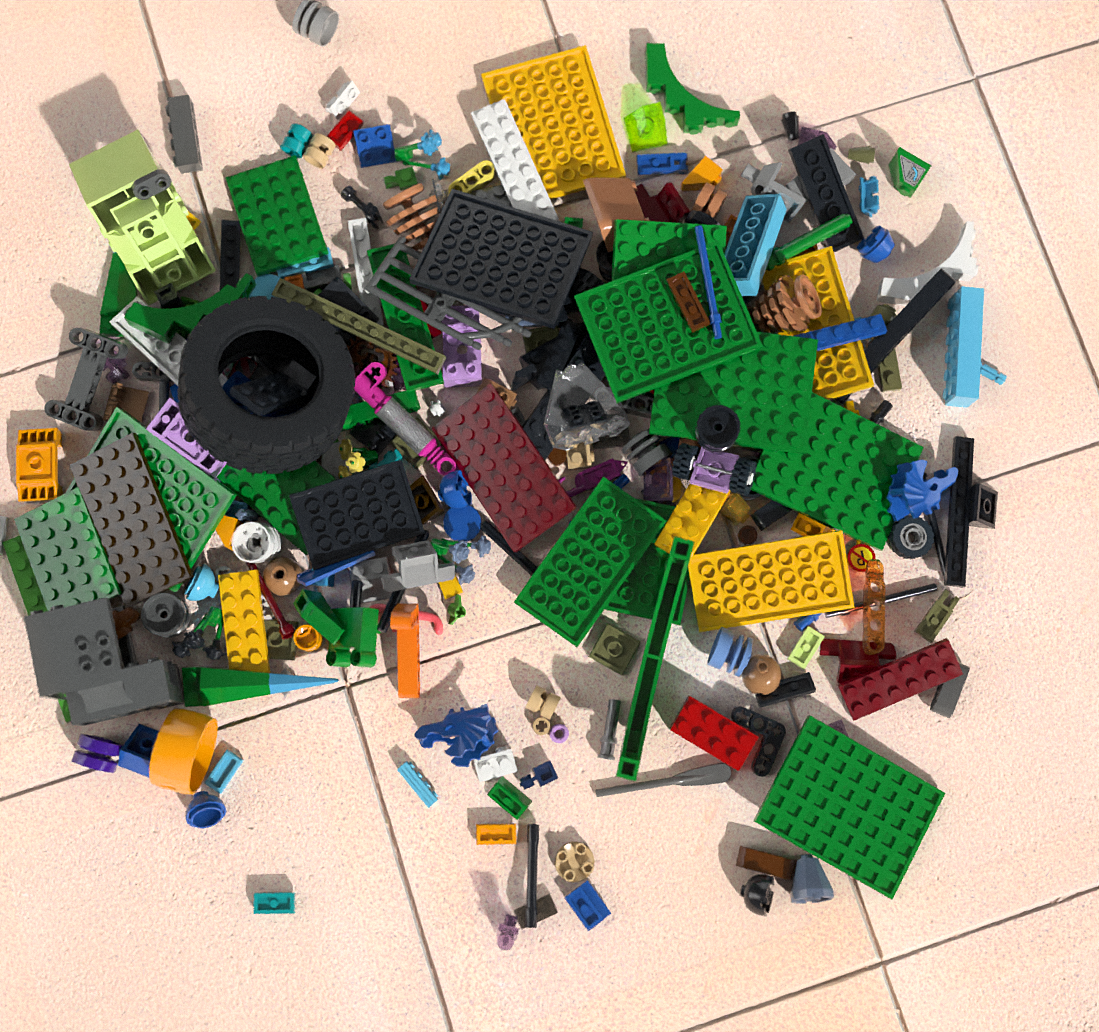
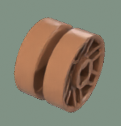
M707 182L697 197L692 210L705 211L707 215L715 219L728 193L718 189L714 195L716 186Z

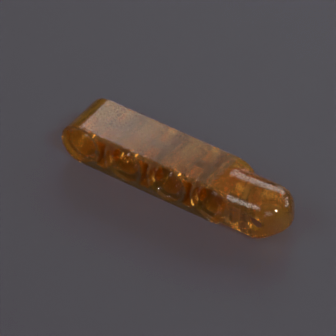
M870 559L865 568V585L863 588L862 647L866 654L875 655L881 652L885 646V583L883 564L879 559ZM871 583L877 585L878 592L871 589ZM871 602L875 603L878 606L877 611H873L871 609ZM871 621L877 624L878 628L876 631L871 629ZM870 641L876 642V650L870 647Z

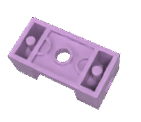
M467 305L451 306L452 309L480 323V312ZM447 314L442 320V323L460 333L477 331ZM443 332V355L447 357L443 363L445 388L479 387L482 383L481 350H476L472 346H468ZM474 339V341L481 344V339ZM463 345L468 350L465 354H459L457 348Z
M171 398L167 400L146 428L154 436L214 478L219 475L227 464L226 461L222 463L209 454V450L205 451L195 440L193 442L186 441L185 436L189 431L181 416L178 403Z

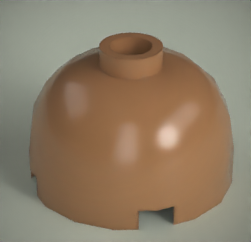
M761 654L751 657L742 672V681L745 687L755 694H769L775 691L780 684L781 669L777 661L771 656Z

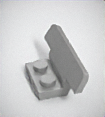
M429 540L392 547V554L399 564V573L381 576L384 590L394 592L452 580L455 577V565L453 562L438 565L437 552Z

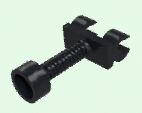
M345 187L341 192V197L346 202L352 201L363 211L367 222L371 223L373 228L379 229L378 225L374 222L376 220H380L382 224L384 222L378 208L373 206L371 202L366 205L356 196L357 192L353 187Z

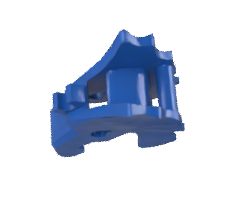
M917 460L897 465L898 472L891 475L892 484L889 486L888 495L886 496L890 502L887 512L893 515L894 521H900L910 513L913 519L918 518L922 512L925 515L932 514L931 507L933 510L940 509L941 493L955 483L958 469L951 467L946 472L942 469L937 470L933 473L934 477L925 480L923 479V474L928 463L926 460Z
M483 704L467 711L463 707H460V712L450 709L449 714L445 716L443 721L421 726L414 736L420 740V745L423 748H432L435 742H445L450 746L445 750V754L454 757L451 759V763L457 767H469L471 760H480L481 754L488 751L492 744H495L493 737L499 730L496 727V719L489 714L488 705Z

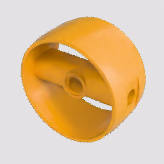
M174 708L171 710L160 728L153 748L149 768L150 782L163 789L182 794H194L201 786L212 760L217 740V720L207 714L188 709Z

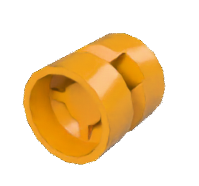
M302 625L296 629L293 640L298 648L307 652H313L321 647L323 636L311 625Z

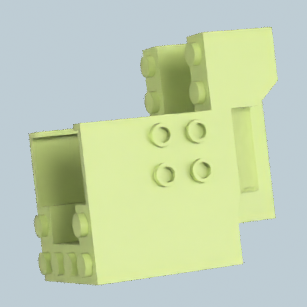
M139 130L69 164L86 206L98 223L102 235L105 239L109 240L108 243L113 252H117L122 259L131 279L148 306L159 301L154 291L172 283L178 291L216 271L187 218L189 212L172 182L168 189L148 199L141 200L135 197L132 191L133 182L155 170L161 169Z

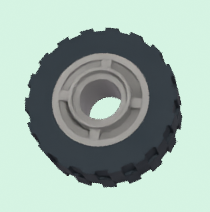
M908 516L893 524L888 536L889 545L897 556L904 559H915L926 555L931 550L934 543V533L932 532V527L923 518L913 519L912 516ZM909 533L914 536V542L909 541Z

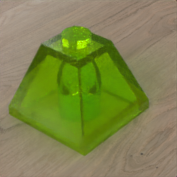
M661 102L643 105L624 117L623 120L632 153L668 144Z

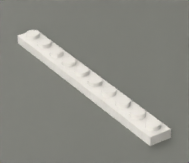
M367 219L348 220L360 299L379 318L376 323L384 327L379 297L364 289L373 277L367 256V250L371 249ZM372 344L374 349H368V352L377 355L379 362L383 361L384 354L375 351L379 346ZM374 371V373L372 374V377H374L375 375H377V372H376V371ZM387 382L389 388L382 386V391L386 395L395 393L393 382Z

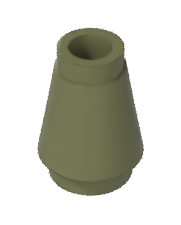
M871 146L849 148L848 159L865 164L874 163L875 148H871Z

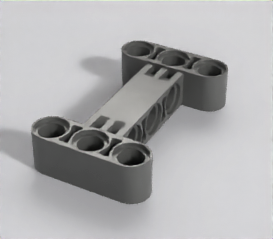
M73 328L69 333V340L74 345L82 347L83 351L66 401L50 400L46 402L44 410L48 416L86 431H96L102 428L104 421L99 414L91 412L89 409L107 357L124 359L128 354V348L124 343L94 331ZM81 332L83 333L82 341L79 340V334ZM98 339H100L101 346L99 348H97L96 342ZM115 346H117L119 349L117 355L114 354ZM56 404L59 407V411L57 413L54 409ZM73 411L76 413L75 420L72 418ZM90 418L94 420V425L92 427L89 424Z

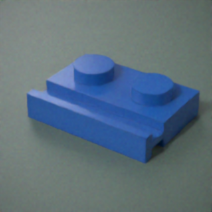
M588 880L564 897L587 931H590L612 914Z

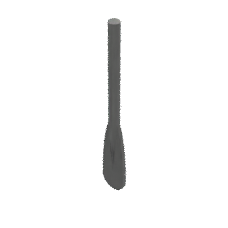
M725 763L711 764L684 771L673 777L596 789L595 792L596 797H603L669 785L700 786L724 783L730 779L731 769Z

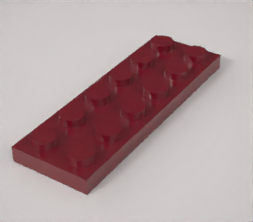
M945 638L838 684V688L853 721L959 677L963 675V672L948 638Z

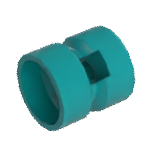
M292 123L287 132L288 136L284 137L280 148L290 156L296 155L297 159H301L306 150L305 146H308L313 134L307 128Z

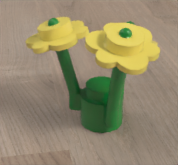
M342 439L339 445V453L341 454V459L346 460V465L349 466L350 471H348L346 466L340 465L338 467L339 479L361 472L363 469L369 468V465L378 462V454L375 450H367L365 447L353 448L349 439Z

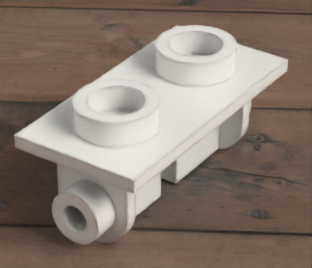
M352 80L344 82L336 93L338 97L333 96L326 104L325 110L330 114L333 113L337 120L360 94Z

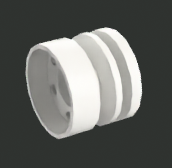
M261 522L243 523L237 527L231 541L232 550L235 555L242 561L249 563L270 562L277 557L282 547L279 531L271 524Z

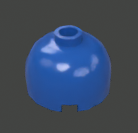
M461 470L446 474L441 479L439 485V499L453 509H461L472 505V493L467 491L466 486H469V484L463 477Z

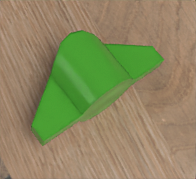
M456 594L454 603H451L448 607L450 615L448 624L453 625L458 618H462L466 614V610L461 603V595Z

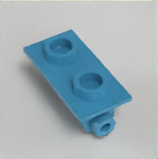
M876 176L869 177V180L860 177L859 207L861 213L872 217V214L878 213L879 196H873V194L879 193V181Z

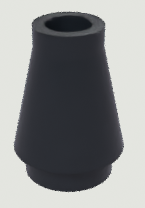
M796 111L787 112L782 115L783 119L781 122L788 140L792 141L799 138V116Z

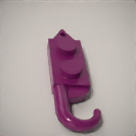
M611 458L576 475V487L566 492L570 497L595 488L603 477L609 481L621 476L620 473L628 461ZM561 477L559 479V482L562 483V481L565 480V477Z

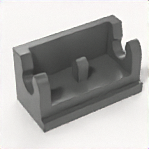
M336 264L333 268L308 274L303 272L302 278L305 290L314 293L318 288L323 290L336 276L342 280L339 265Z

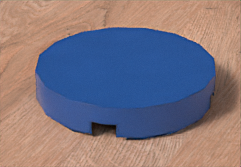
M472 506L461 509L450 508L443 520L444 530L453 541L463 540L464 542H469L480 532L481 517Z

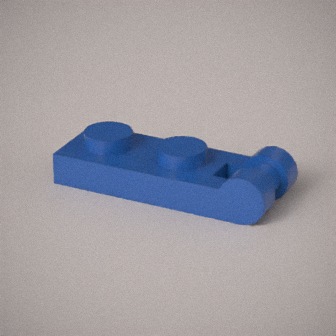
M687 153L642 154L636 157L638 175L687 174L689 172L688 165H686L688 160ZM674 161H678L679 165H674Z

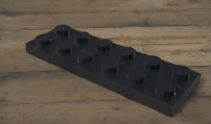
M824 134L789 149L792 162L818 226L843 213H848L852 219L850 227L824 240L826 247L832 246L833 252H836L864 239Z

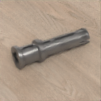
M609 699L604 736L600 738L602 743L600 754L597 755V758L615 760L613 755L615 744L618 742L615 736L621 704L619 700Z

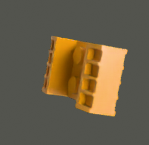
M58 428L18 430V443L16 445L18 502L53 500L63 495V486L58 484V447H63L62 433Z

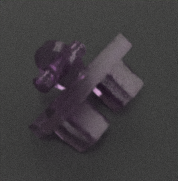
M107 357L103 372L107 367L111 370L105 376L110 383L115 384L121 379L129 378L130 374L123 368L127 365L125 362L126 357L124 359Z
M506 914L504 923H499L496 935L498 936L497 946L503 951L510 950L514 945V941H516L519 928L516 927L517 916Z

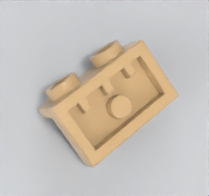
M588 427L583 430L565 432L568 470L591 468V463L595 462L594 451H590L589 445L593 444L592 432L588 433Z

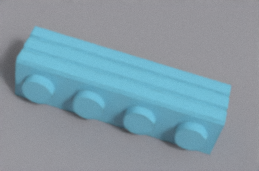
M406 761L397 770L429 808L439 800L437 798L438 794L430 790L431 786L427 781L424 782L421 779L423 776L419 771L416 772L414 770L415 766L411 762L408 763Z

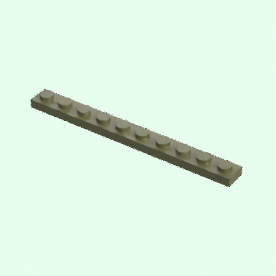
M279 279L271 294L274 297L286 299L287 303L294 301L306 306L305 310L312 309L321 315L324 321L327 320L330 324L433 373H439L447 358L441 353L284 279Z

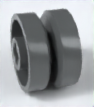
M157 593L144 603L141 610V620L144 627L150 633L165 638H172L182 634L188 628L191 620V611L187 603L181 598L169 593Z

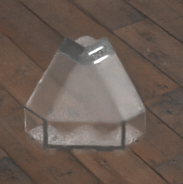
M582 362L578 366L571 364L564 371L556 370L544 420V426L553 448L566 451L573 449V445L583 442L584 445L597 442L599 437L605 435L614 437L630 425L622 403L616 404L612 392ZM590 401H600L608 421L570 429L569 425L565 424V415L562 409L568 408L571 405L578 406L587 404Z

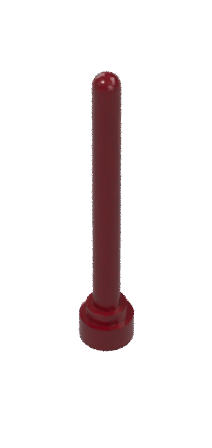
M246 562L249 570H258L255 563ZM258 570L260 590L280 625L279 634L283 640L289 639L294 636L296 630L293 624H290L284 618Z

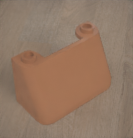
M593 177L583 180L608 252L613 251L615 219L650 221L648 217L645 218L635 194V191L638 190L634 180L630 181V178Z

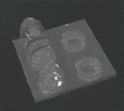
M433 178L434 189L430 190L429 197L433 195L436 197V203L431 205L432 208L438 207L439 214L434 217V221H436L449 194Z

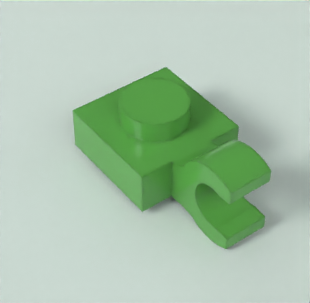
M413 166L395 171L396 176L384 177L386 189L399 186L401 191L418 184Z

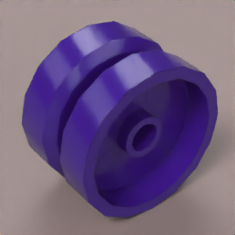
M80 734L77 744L88 751H74L71 762L87 768L115 773L118 763L115 759L107 757V755L119 756L123 745L101 736Z

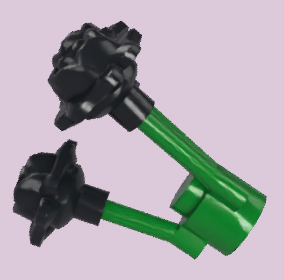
M211 606L193 631L184 633L185 637L182 642L172 641L174 645L172 651L180 658L190 657L189 648L195 650L205 647L202 650L206 652V657L211 660H220L221 656L226 655L227 652L223 651L220 647V636L224 625L222 610ZM207 625L212 627L218 625L216 637L212 645L205 647L206 641L202 638L203 631Z

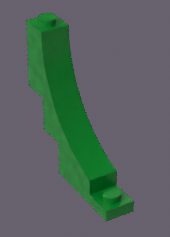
M245 273L244 277L238 281L237 288L227 284L208 299L182 308L160 309L134 302L126 310L124 318L131 327L169 344L178 329L191 333L194 327L210 312L212 313L219 306L226 303L230 305L231 301L241 298L248 299L256 286V282L252 275Z

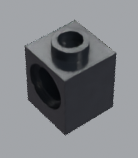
M172 283L154 291L163 309L186 307Z

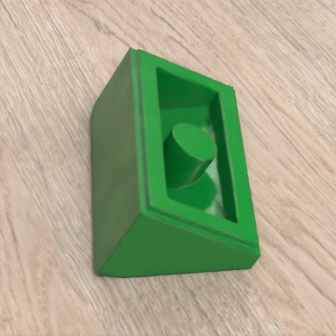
M503 776L487 794L516 820L532 803L530 798Z

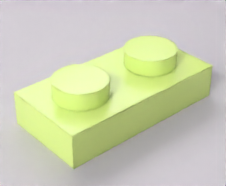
M808 626L787 659L804 670L825 636Z

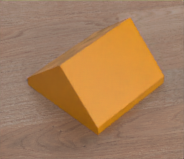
M224 515L215 530L224 546L232 550L231 541L233 533L243 522Z

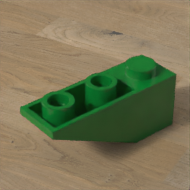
M301 590L293 602L294 607L306 622L332 645H335L345 629L321 592Z

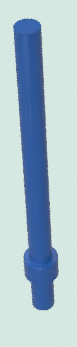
M699 225L695 227L710 311L708 317L713 328L714 339L722 338L720 328L721 317L717 311L703 227Z

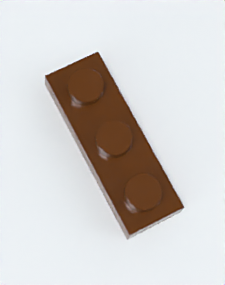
M683 271L667 279L666 282L691 332L693 333L710 325V321L685 272Z

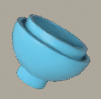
M206 564L197 566L193 572L194 577L189 580L185 589L186 599L200 601L207 596L214 598L219 589V583L215 582L213 571Z

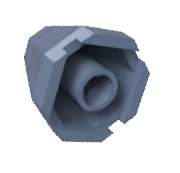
M812 854L801 855V859L796 861L790 893L791 903L806 904V901L819 903L830 901L834 898L833 888L818 858H814Z

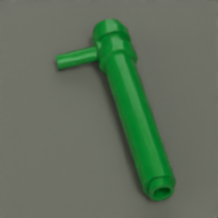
M843 213L780 247H774L765 271L773 270L776 265L784 264L787 259L850 227V224H852L850 215Z

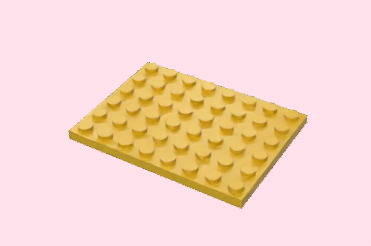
M586 45L481 74L489 105L505 99L550 200L586 190L583 180L590 177L626 178Z

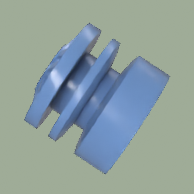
M721 627L711 648L707 665L721 669L725 662L727 663L726 672L731 673L735 666L734 675L740 677L750 660L753 639L747 637L743 644L744 635L740 634L737 640L733 641L734 631Z

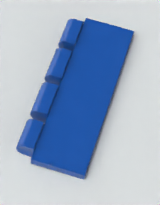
M372 550L315 569L314 571L308 569L297 574L298 578L296 579L302 585L308 586L376 554Z

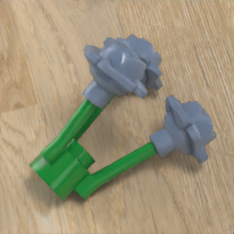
M482 535L478 542L472 541V543L464 542L463 540L452 541L444 538L441 540L433 538L430 542L437 552L438 559L444 563H451V561L442 556L446 555L448 551L453 555L452 560L459 564L468 558V547L476 549L479 557H484V554H489L491 550V541L487 540L485 535ZM473 564L464 568L460 565H455V572L459 574L460 585L464 583L469 584L475 578L476 573L473 571Z

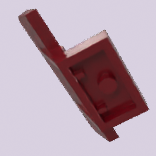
M672 182L666 183L658 195L650 197L642 183L636 186L638 191H635L643 215L645 218L648 217L650 221L682 223L690 212Z
M823 639L820 644L819 655L838 656L837 683L845 682L880 667L879 659L896 660L897 657L895 646L892 643Z

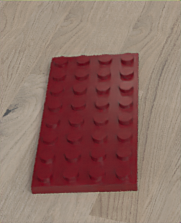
M492 383L488 384L431 428L449 456L455 460L457 468L462 471L463 477L513 552L519 551L577 508Z

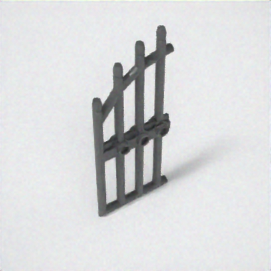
M402 235L398 238L364 288L366 291L479 351L482 345L474 341V339L492 338L510 347L512 341L504 338L501 333L512 329L528 338L532 333L518 324L522 320L521 318L513 317L509 320L489 308L439 292L432 298L387 274L385 271L390 264L409 275L412 274L413 267L395 258L399 250L419 260L421 252L404 244L407 239ZM382 279L429 304V306L423 313L375 287L376 284ZM455 300H458L502 325L490 329L452 309L451 306ZM447 314L477 331L460 333L442 323V320Z

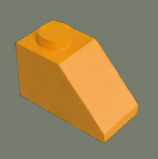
M705 156L682 181L680 189L682 191L702 190L707 182L716 186L722 179L721 173L723 169Z
M798 513L791 527L792 531L802 536L836 531L801 513Z

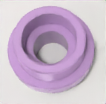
M555 724L551 727L549 735L553 742L563 743L568 739L569 731L565 725ZM561 730L563 732L562 737H557L555 732Z

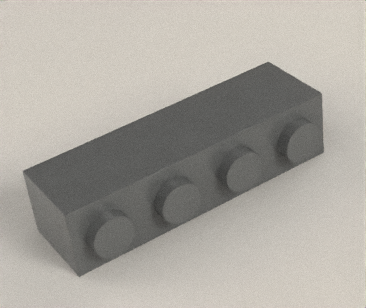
M189 94L167 98L168 105L165 106L167 116L170 117L168 129L173 136V139H170L172 150H175V156H173L174 167L178 168L181 174L203 171L193 101Z

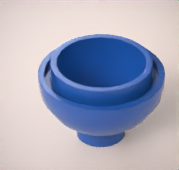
M200 791L194 795L193 800L187 806L185 819L187 824L192 827L209 828L223 819L226 814V807L224 802L217 796L210 795L207 791Z

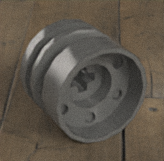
M649 429L636 434L621 450L623 454L631 452L627 456L628 460L638 458L633 468L640 477L660 466L673 454L666 443L659 446L656 445L661 436L656 435L652 437L654 434H649Z

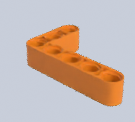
M398 603L392 610L390 619L391 629H397L399 698H419L418 604Z

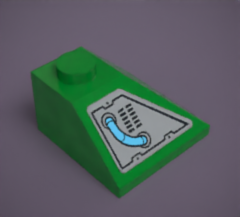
M899 147L888 164L894 188L901 195L911 198L932 165Z

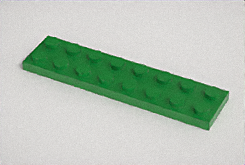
M394 244L367 250L373 275ZM399 250L395 258L410 266L407 254ZM391 264L385 271L387 274L417 289L416 285L410 283L411 275ZM382 279L376 284L377 288L424 313L420 299ZM380 298L388 329L435 351L426 322ZM396 355L407 393L444 383L441 370L436 374Z

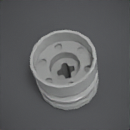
M303 0L294 15L293 32L304 38L309 37L311 42L324 47L331 41L337 30L339 13L328 6H323L322 3L316 0Z

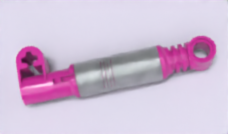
M379 362L369 364L355 378L354 391L374 409L376 416L385 422L389 428L393 429L392 431L405 444L410 446L418 456L427 457V461L431 460L430 464L434 463L433 467L441 475L445 476L455 471V460L447 453L444 454V450L441 451L440 446L437 447L438 444L433 435L428 433L426 428L421 426L392 396H387L378 387L387 375L386 367ZM380 367L379 372L381 375L373 377L377 381L374 384L365 373L368 372L372 375L374 373L372 369ZM449 461L452 464V469L444 471L441 467L442 462Z

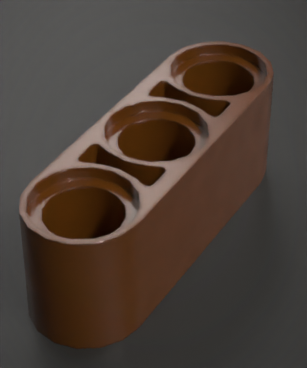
M740 846L736 866L792 881L796 861Z

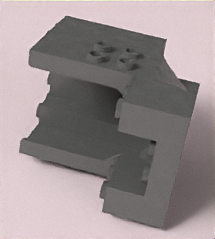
M107 597L68 607L57 605L51 607V610L46 612L36 610L30 612L29 616L24 617L39 697L67 700L73 726H86L156 708L163 709L184 703V691L178 665L172 664V661L160 660L159 657L148 659L146 664L139 665V662L136 661L131 632L119 640L117 639L112 611L120 612L125 610L126 607L121 605L111 609L110 600Z

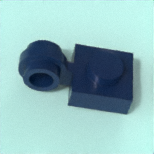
M549 760L532 768L535 776L531 777L528 774L520 778L521 783L519 784L525 790L534 786L533 781L537 780L541 787L558 779V776Z

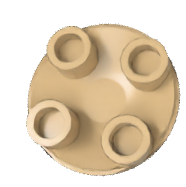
M569 842L558 850L555 857V867L558 874L564 880L574 883L581 882L593 872L594 856L590 848L585 844Z

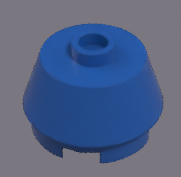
M881 225L872 229L873 233L866 239H862L857 246L860 256L873 263L886 259L895 246L889 230Z

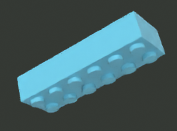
M780 194L745 196L724 253L741 296H757L787 210Z
M961 286L948 300L947 309L950 310V315L947 318L946 326L949 327V334H947L945 341L946 345H948V352L945 354L947 370L944 372L946 388L943 390L945 406L968 408L979 399L984 288Z

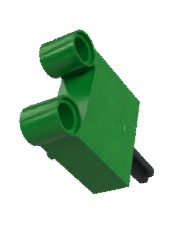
M353 580L351 583L350 608H332L345 631L335 645L329 642L326 654L328 666L347 668L352 664L356 667L372 668L376 664L377 634L381 633L377 630L379 609L361 607L363 583L360 580Z

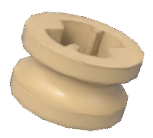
M537 718L533 723V730L538 735H545L550 730V723L546 718ZM539 721H544V724H547L544 732H539L540 729H536Z

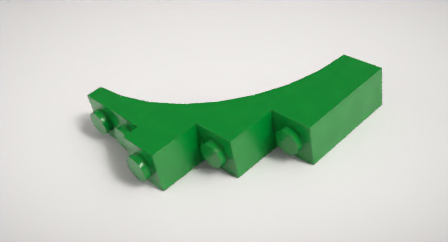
M646 43V93L659 94L664 92L665 113H683V133L691 135L702 133L703 126L708 128L716 126L731 128L738 126L740 111L725 110L711 106L697 99L681 85L670 68L666 56L665 43Z

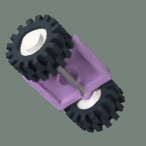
M681 443L679 449H677V454L674 457L675 461H673L674 466L672 467L674 477L690 480V483L726 494L730 490V492L746 496L751 491L757 468L755 461L743 459L739 455L724 451L712 453L702 447L699 451L697 446Z

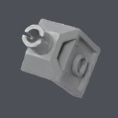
M777 162L764 165L761 170L748 163L741 177L753 183L750 188L752 195L780 194L787 209L783 220L790 223L804 205L806 199L774 181L782 163Z

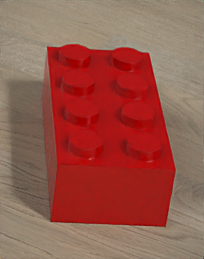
M689 695L669 727L670 731L737 771L741 769L759 738Z

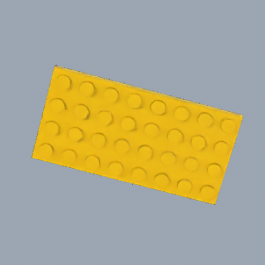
M832 246L788 259L784 264L776 265L773 270L765 271L762 279L765 290H769V287L773 283L778 282L777 280L784 275H789L795 281L796 277L804 274L814 285L821 303V316L816 319L810 318V324H806L809 326L808 329L804 331L796 330L794 332L784 331L783 333H778L779 335L794 336L854 321ZM861 340L817 351L812 387L813 393L830 400L874 387Z
M842 530L698 553L693 555L688 564L699 632L718 630L721 627L730 628L854 608Z

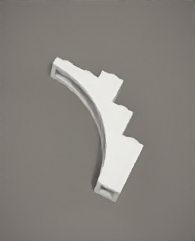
M967 221L963 225L953 253L940 266L915 277L899 279L883 277L879 283L876 301L906 306L941 268L954 279L969 282L977 275L979 268L976 265L977 258L972 257L974 247L971 246L972 240H974L976 235V229H974L975 222Z

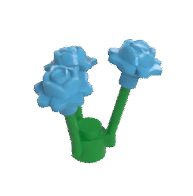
M432 129L429 130V134L426 132L424 136H421V142L395 148V158L397 162H402L403 166L412 165L430 168L432 171H436L439 180H442L444 176H448L451 170L450 164L446 162L445 157L441 158L437 164L410 161L413 158V150L423 149L424 153L429 156L435 150L438 151V146L442 145V139L440 134Z

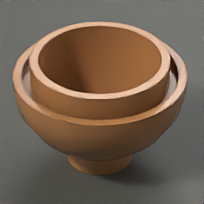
M279 557L267 564L263 573V579L272 593L285 596L292 594L299 588L301 583L296 578H298L297 574L301 573L302 570L293 559ZM280 571L284 572V576L282 578L277 577V574Z

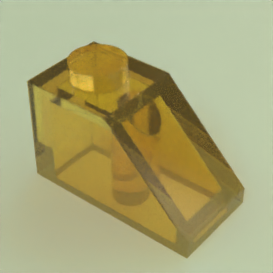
M733 493L719 513L737 526L740 522L744 524L749 518L748 511L751 508L740 494Z

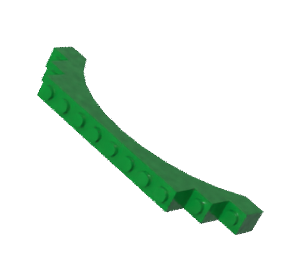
M674 536L625 726L616 777L636 781L662 660L694 541Z

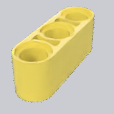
M484 160L449 185V194L452 189L470 194L474 190L484 188L494 180L493 163ZM484 170H490V171H491V172L488 173V174L482 173ZM470 180L476 181L473 185L468 184Z

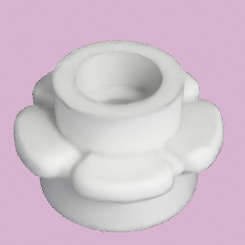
M439 399L434 402L431 401L429 409L432 414L442 417V414L446 412L443 404Z

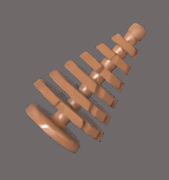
M422 183L400 192L383 203L386 210L399 205L403 206L404 210L391 217L385 224L391 227L409 218L410 221L396 228L393 232L398 236L415 228V232L405 237L407 239L405 244L420 237L421 242L411 247L417 251L425 247L430 236L429 232L433 230L436 221L425 226L424 222L440 213L439 207H436L421 215L418 214L437 202L436 195H433L414 205L412 198L423 192L424 186Z
M804 274L796 277L795 281L789 275L782 276L777 280L778 282L773 283L769 287V290H765L758 300L752 302V306L747 307L756 331L764 333L772 331L776 333H783L784 331L794 332L796 330L804 331L809 328L806 324H810V318L816 319L822 313L817 291L810 279Z

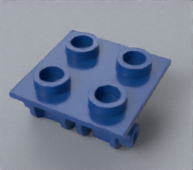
M390 124L354 130L361 168L397 162Z

